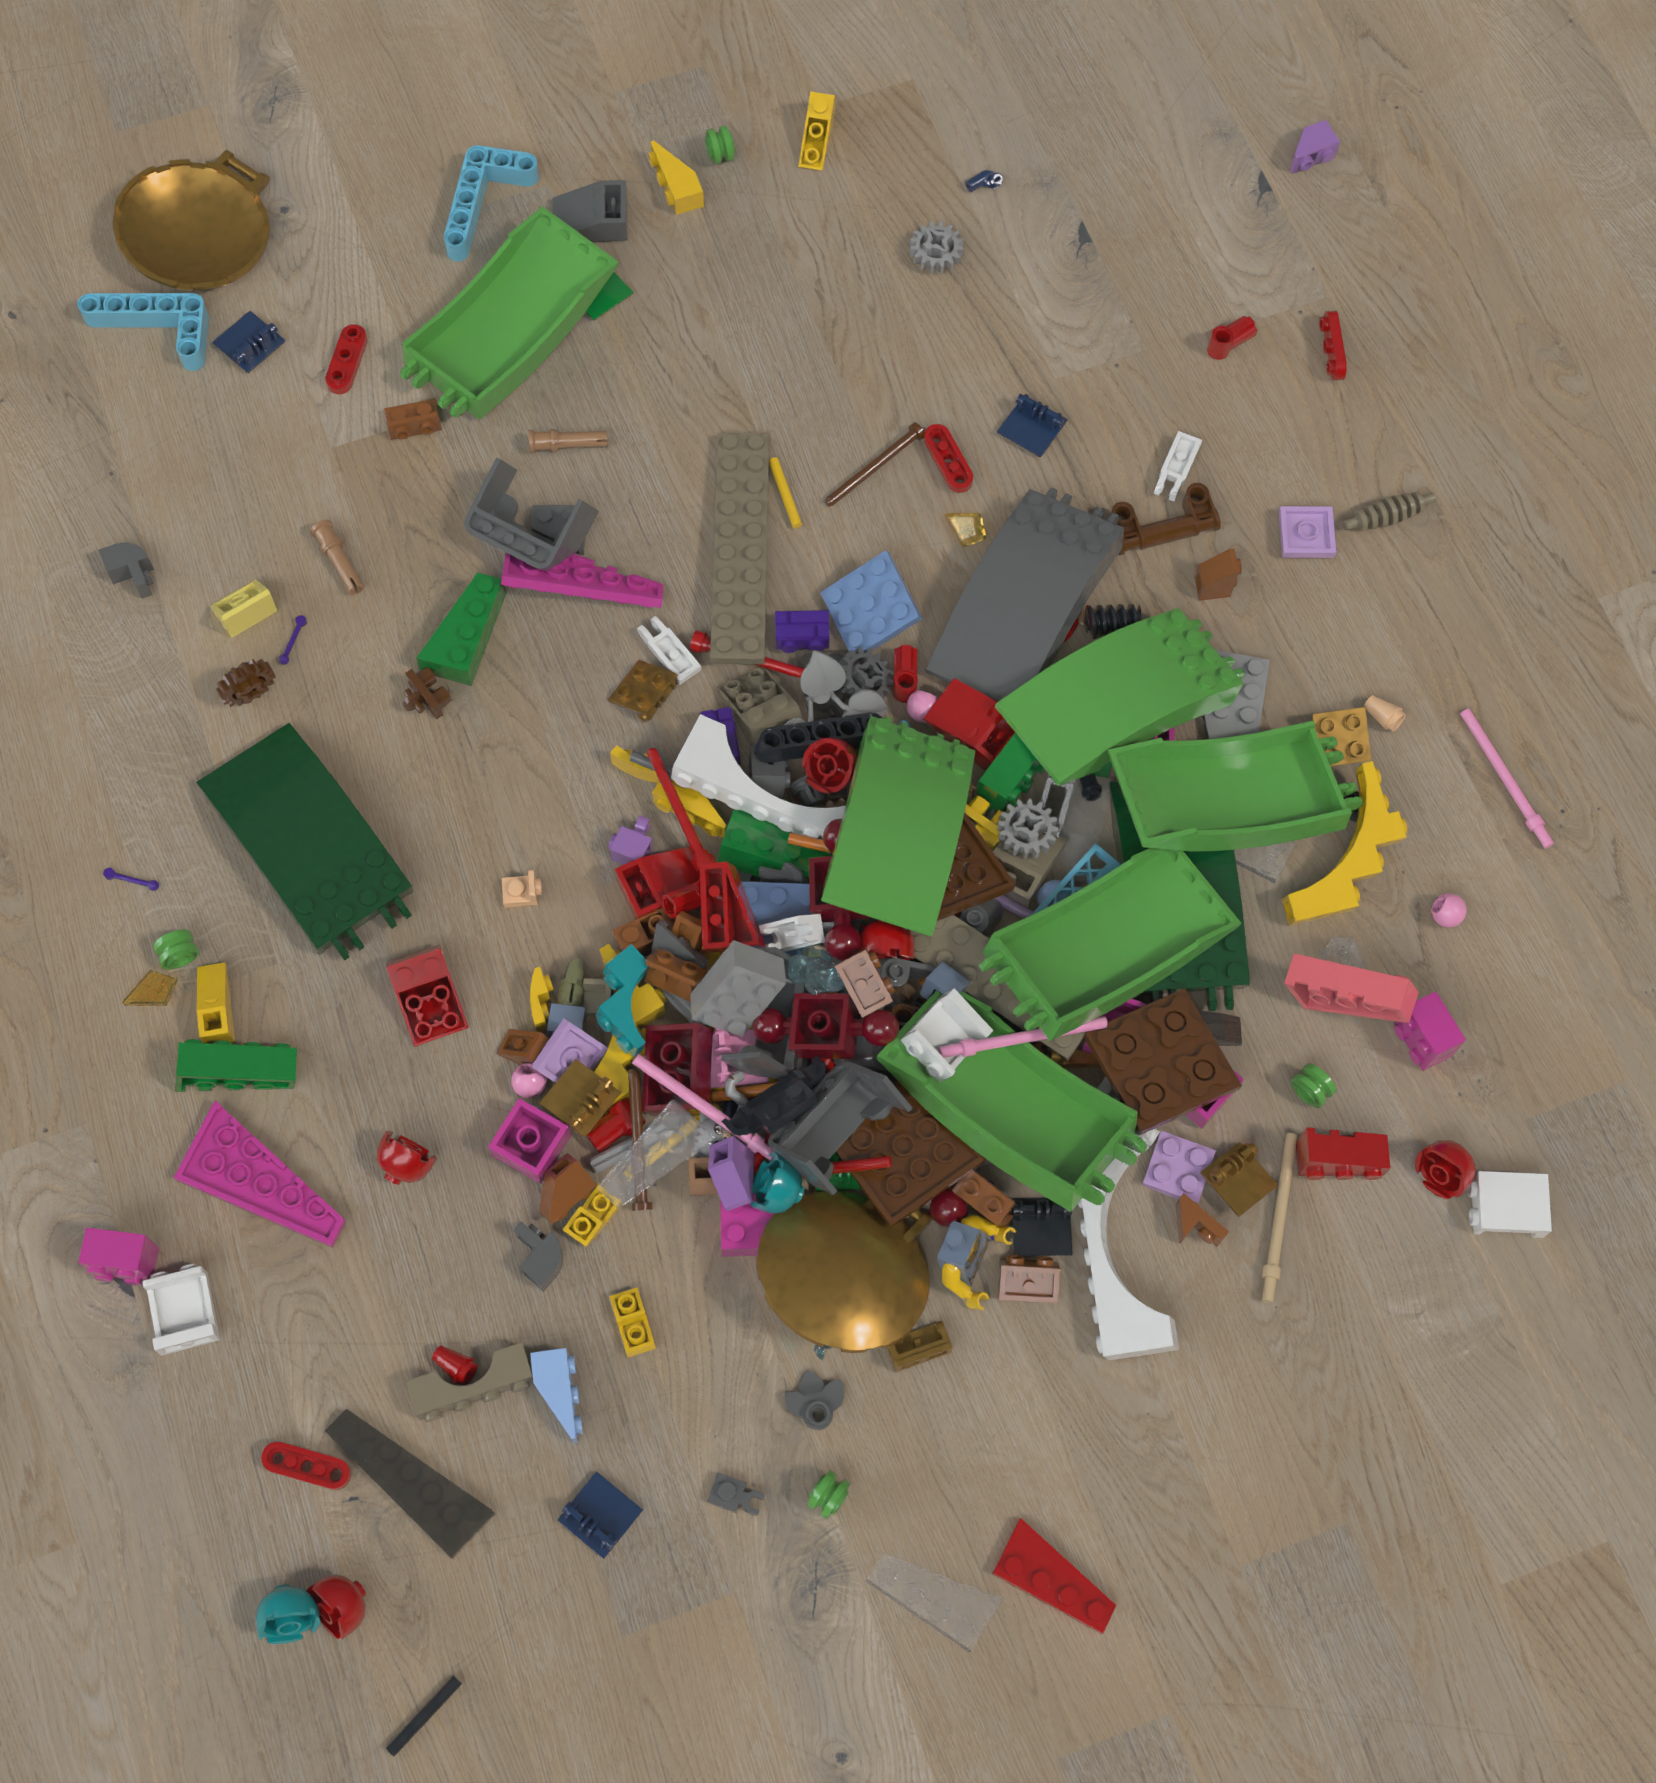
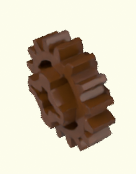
M252 659L250 662H242L238 668L233 667L230 672L222 676L224 680L217 683L219 687L216 688V691L225 705L228 704L232 707L237 704L239 707L242 704L251 703L254 698H260L261 694L268 692L267 686L274 684L273 679L276 678V675L267 661L264 662L263 659L255 662Z

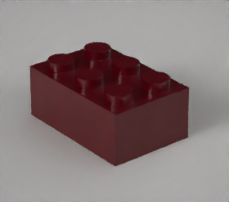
M700 1023L646 1026L644 1058L710 1104L713 1030ZM644 1072L642 1112L656 1117L700 1115L701 1112Z

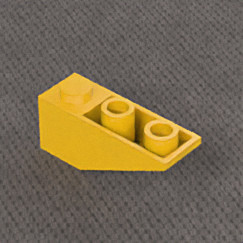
M810 91L798 165L800 168L823 171L837 102L835 95Z
M654 140L650 141L651 152L648 153L651 167H656L658 171L656 172L659 186H664L666 190L664 195L667 205L673 207L676 215L704 207L703 189L695 171Z
M672 780L692 825L696 824L702 827L710 836H720L723 838L727 825L707 797L692 788L681 787ZM659 781L652 791L653 803H655L659 810L665 813H674Z
M226 962L197 967L196 1011L199 1038L206 1044H214L215 1041L220 1040L236 1043Z

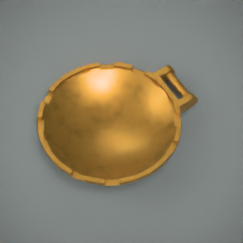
M225 150L214 163L206 161V164L190 162V159L170 160L169 164L156 168L153 165L134 176L125 185L116 200L112 222L117 245L126 260L137 271L147 278L168 287L182 290H207L232 283L247 274L257 264L266 249L269 238V219L266 207H264L260 200L259 194L268 185L270 177L263 172L258 173L239 161L228 150ZM230 166V167H232L233 169L237 170L238 172H240V173L243 174L244 176H246V177H248L249 179H251L252 182L248 181L247 179H245V178L242 177L241 175L237 174L236 172H234L233 170H231V169L228 168V167Z
M826 1191L803 1195L798 1203H794L785 1212L775 1213L765 1226L759 1239L756 1271L758 1280H761L766 1293V1301L777 1317L788 1328L805 1340L820 1347L827 1345L839 1348L841 1352L865 1353L868 1349L885 1348L896 1343L912 1330L927 1304L930 1287L929 1269L924 1252L916 1238L933 1220L931 1215L927 1212L924 1214L918 1209L909 1215L916 1222L911 1228L903 1221L890 1228L868 1198L838 1191L834 1195Z

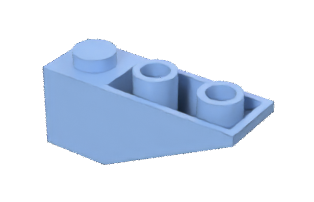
M567 1348L530 1353L535 1387L573 1443H578L577 1434H583L581 1415L575 1416L574 1404L580 1403L578 1386H572L571 1374H576L575 1357L569 1356Z

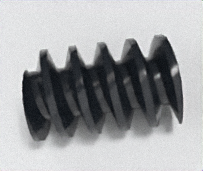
M1109 604L1105 612L1102 605H1097L1095 611H1093L1091 605H1086L1085 631L1086 633L1090 631L1093 639H1096L1098 631H1101L1104 637L1108 635L1109 631L1114 632L1142 620L1140 605H1138L1136 610L1134 604H1128L1125 610L1123 604H1118L1116 610H1114L1113 605Z

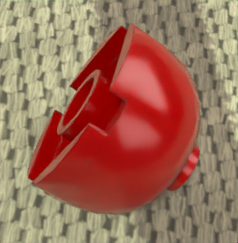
M834 737L823 738L810 744L804 753L802 761L803 769L805 768L807 777H805L807 782L815 790L823 793L840 792L850 786L858 757L854 748L847 741Z
M879 920V922L868 924L862 930L859 952L866 947L869 953L874 951L878 958L914 959L915 943L909 929Z
M385 1131L377 1148L378 1165L386 1172L384 1178L399 1185L401 1181L413 1183L426 1177L435 1164L437 1157L433 1155L429 1158L427 1156L429 1150L402 1135L397 1140L391 1137L393 1132Z
M1438 1140L1428 1145L1418 1153L1415 1159L1417 1174L1421 1171L1422 1176L1426 1179L1422 1182L1423 1185L1434 1195L1443 1199H1450L1453 1196L1456 1198L1460 1197L1467 1191L1475 1179L1476 1165L1473 1157L1466 1148L1452 1140Z
M328 1575L306 1589L316 1601L321 1614L319 1616L321 1624L336 1639L341 1638L342 1640L351 1634L365 1617L366 1605L363 1597L366 1596V1592L357 1580L352 1582L349 1578L342 1575Z

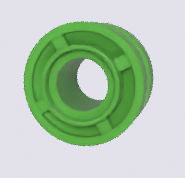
M726 125L720 126L717 133L713 128L707 129L705 137L706 148L713 164H721L722 158H725L727 162L733 161L735 146Z
M189 930L172 931L154 942L153 948L156 955L160 956L159 963L163 969L172 970L183 967L199 956V950L197 945L193 943L194 938Z
M1307 1063L1301 1069V1074H1296L1290 1081L1297 1095L1314 1108H1321L1326 1103V1097H1332L1337 1091L1334 1082L1328 1074L1311 1063Z
M829 1470L826 1475H822L809 1495L810 1500L807 1503V1506L812 1510L820 1507V1516L826 1520L831 1514L834 1515L847 1497L849 1493L847 1490L851 1485L845 1479L838 1483L836 1481L837 1474L832 1470Z

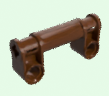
M1193 483L1188 486L1182 502L1185 515L1140 526L1135 510L1130 503L1124 501L1116 503L1112 507L1110 516L1112 513H1115L1127 519H1119L1117 525L1124 528L1122 550L1118 555H1124L1125 551L1137 548L1144 550L1181 539L1195 537L1200 532L1212 529L1214 531L1220 530V517L1207 486L1202 483ZM1191 497H1196L1200 501H1194Z

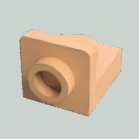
M528 870V876L502 878L504 908L538 905L537 895H542L541 878H536L534 870Z

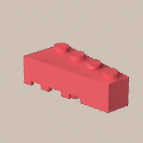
M1295 953L1284 982L1304 1009L1405 1023L1410 1022L1419 993L1411 980L1405 976L1388 975Z

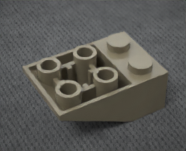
M761 666L753 668L749 672L717 687L718 693L726 706L732 709L733 718L750 744H757L761 733L765 729L783 726L794 718H802L798 704L767 668Z
M1046 831L1043 832V835L1039 836V841L1046 835ZM1057 834V836H1054L1056 838L1054 846L1049 845V850L1046 854L1040 850L1039 856L1036 859L1032 853L1028 854L1027 859L1023 858V853L1021 852L1013 856L1014 849L1009 848L1005 850L1003 847L1006 840L1000 841L993 850V853L1016 884L1012 892L1003 896L1029 909L1068 839Z

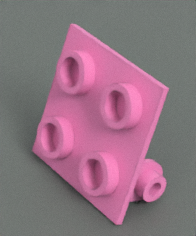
M715 1028V1032L712 1033L711 1088L725 1087V1082L729 1076L738 1071L735 1067L722 1061L721 1057L722 1054L740 1053L744 1046H755L756 1037L752 1029H748L741 1037ZM744 1073L745 1078L743 1081L735 1086L766 1084L769 1082L767 1077Z

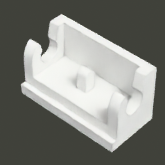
M821 914L795 916L759 926L761 934H772L774 942L766 944L765 948L777 947L782 949L783 952H788L824 943L825 941Z

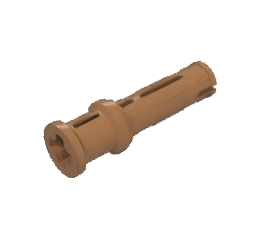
M551 429L550 432H534L529 430L530 453H534L535 450H551L556 452L559 451V448L608 447L607 430L558 433V430Z
M330 520L317 522L311 527L310 533L320 543V551L323 555L329 556L348 593L356 595L355 587L360 593L364 589V584L360 581L344 553L343 541L335 535L332 529V522Z

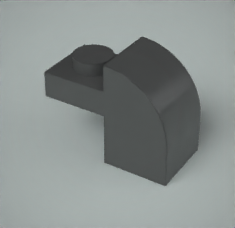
M117 543L99 550L106 571L113 584L133 578L142 599L152 595L149 585L153 584L149 571L154 570L146 552L141 547L132 543Z
M521 1221L513 1231L516 1237L533 1252L524 1260L519 1268L523 1275L544 1292L561 1271L563 1264L562 1249L552 1232L542 1240L541 1238L544 1234L533 1224L527 1227Z

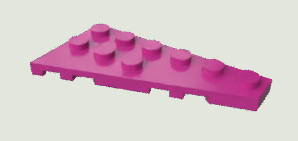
M506 553L501 585L512 588L561 593L566 596L588 597L593 600L616 601L620 604L629 603L648 608H661L664 584L635 574L629 576L617 573V568L609 565L606 569L594 565V560L577 554H572L548 571H541Z
M216 1100L214 1101L174 1179L333 1248L346 1223L345 1219L244 1128Z

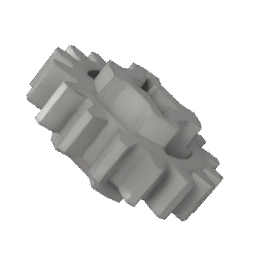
M931 221L928 228L922 224L920 232L915 230L913 238H910V256L914 257L913 263H921V270L929 267L932 274L935 269H939V272L942 274L945 267L953 270V264L959 265L960 257H963L964 239L959 238V230L952 232L953 225L950 224L945 228L942 221H940L938 226H935L933 221Z
M1028 799L1027 805H1023L1021 800H1017L1016 808L1009 804L1007 805L1006 812L1001 813L1000 822L997 825V830L1001 831L998 840H1006L1003 848L1005 850L1013 848V856L1021 852L1023 853V858L1027 859L1028 854L1032 853L1036 859L1039 856L1040 850L1046 854L1048 853L1049 845L1054 846L1056 841L1054 836H1057L1059 829L1055 827L1057 818H1050L1052 811L1050 808L1045 811L1042 810V802L1034 806L1032 799ZM1017 818V822L1012 823V826L1009 827L1010 822ZM1046 831V835L1039 841V836L1043 835V832Z

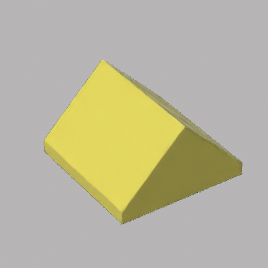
M256 579L210 606L231 638L278 611L269 590Z

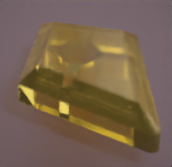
M981 513L945 514L961 546L966 547L986 539Z
M150 970L122 1003L124 1006H167L178 980L177 978Z

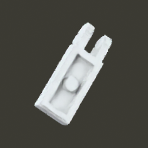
M1178 431L1160 471V478L1154 490L1155 495L1159 496L1162 493L1165 481L1169 480L1175 483L1170 491L1169 500L1175 501L1202 444L1201 439Z
M654 616L650 619L653 628L658 632L657 636L653 637L643 625L637 628L640 637L667 670L678 674L676 679L679 685L701 671L698 661L671 629L666 628L658 617Z

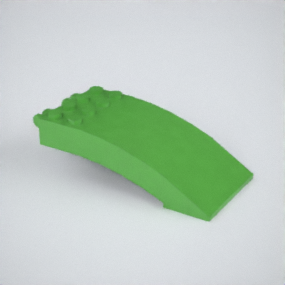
M542 206L508 234L507 240L490 261L448 305L402 343L403 359L406 365L402 367L400 377L408 380L416 374L412 381V386L416 389H420L429 381L444 394L440 397L438 406L446 409L455 401L456 403L450 410V415L454 418H458L467 410L479 420L482 419L520 386L562 342L585 314L617 268L619 262Z
M1177 608L1116 630L1071 653L997 702L995 708L1056 784L1060 786L1100 771L1104 765L1111 762L1108 749L1147 741L1187 721L1232 705L1244 684L1241 679L1245 676V672L1242 668L1232 670L1231 667L1234 665L1235 660L1231 656L1222 658L1210 645L1209 641L1213 637L1210 631L1199 632L1203 623L1199 619L1190 621Z
M870 716L860 743L850 791L828 867L821 901L932 937L962 826L975 750L969 749L965 745H960V741L956 739L953 742L945 741L943 739L944 735L941 734L930 736L908 727V723L901 722L900 725L891 722L892 718L885 716V719Z
M1314 721L1234 737L1187 741H1163L1162 738L1108 749L1109 758L1142 847L1195 852L1236 850L1286 843L1344 830L1352 814L1351 810L1360 808L1363 805L1362 798L1358 796L1347 799L1343 798L1356 792L1357 786L1354 782L1337 783L1330 765L1341 762L1344 759L1343 753L1339 750L1324 752L1335 748L1338 741L1335 736L1319 739L1315 731Z
M1149 848L1133 855L1130 860L1056 904L994 932L982 951L986 959L979 964V967L983 972L995 968L997 972L990 978L992 985L996 986L1005 982L1021 1002L1013 1009L1017 1017L1026 1013L1030 1014L1031 1018L1024 1023L1026 1030L1030 1031L1040 1027L1049 1041H1052L1115 1009L1160 982L1238 928L1241 922L1184 851Z
M936 991L899 1031L897 1038L887 1044L877 1055V1060L946 1128L1010 1176L1070 1212L1082 1198L1096 1206L1101 1205L1105 1201V1196L1096 1188L1110 1193L1116 1187L1114 1181L1103 1174L1110 1163L1116 1158L1132 1166L1137 1161V1156L1131 1150L1143 1153L1147 1149L1144 1139L1135 1134L1138 1112L1068 1072L1029 1042L976 1052V1055L965 1057L954 1069L956 1071L954 1075L939 1083L927 1073L926 1068L916 1057L909 1054L906 1046L900 1041L935 1001L943 995ZM964 992L960 993L968 1004L992 1028L993 1031L987 1038L1016 1033L992 1012L991 1007Z

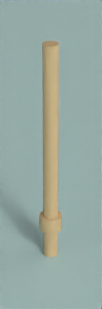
M1286 1133L1268 1260L1267 1265L1263 1266L1262 1278L1265 1280L1261 1301L1265 1303H1273L1276 1281L1280 1280L1281 1268L1279 1267L1297 1143V1135L1294 1133Z

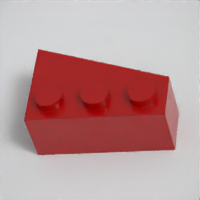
M728 862L699 864L703 949L711 953L724 952L733 940L756 949L765 948L763 937L736 867Z
M1306 1127L1296 1143L1298 1176H1307L1308 1180L1324 1179V1176H1336L1337 1180H1349L1353 1176H1364L1367 1180L1381 1179L1391 1169L1387 1134L1354 1132L1353 1135H1340L1339 1130L1331 1129L1329 1130V1135L1315 1134V1128Z

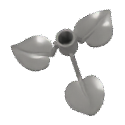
M813 651L811 659L800 679L801 689L808 695L806 698L808 703L807 722L813 721V703L823 704L829 698H832L843 710H846L843 716L877 713L883 717L888 710V706L882 696L872 690H861L852 695L848 705L844 704L833 692L839 690L845 682L846 674L844 669L832 657L818 651ZM794 718L784 725L804 723L805 721L802 718Z

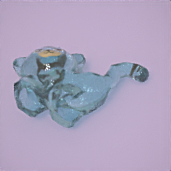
M825 944L798 949V955L790 957L788 963L789 978L795 984L805 983V988L812 995L825 992L833 993L845 987L835 968V964L841 961L832 958L827 953Z

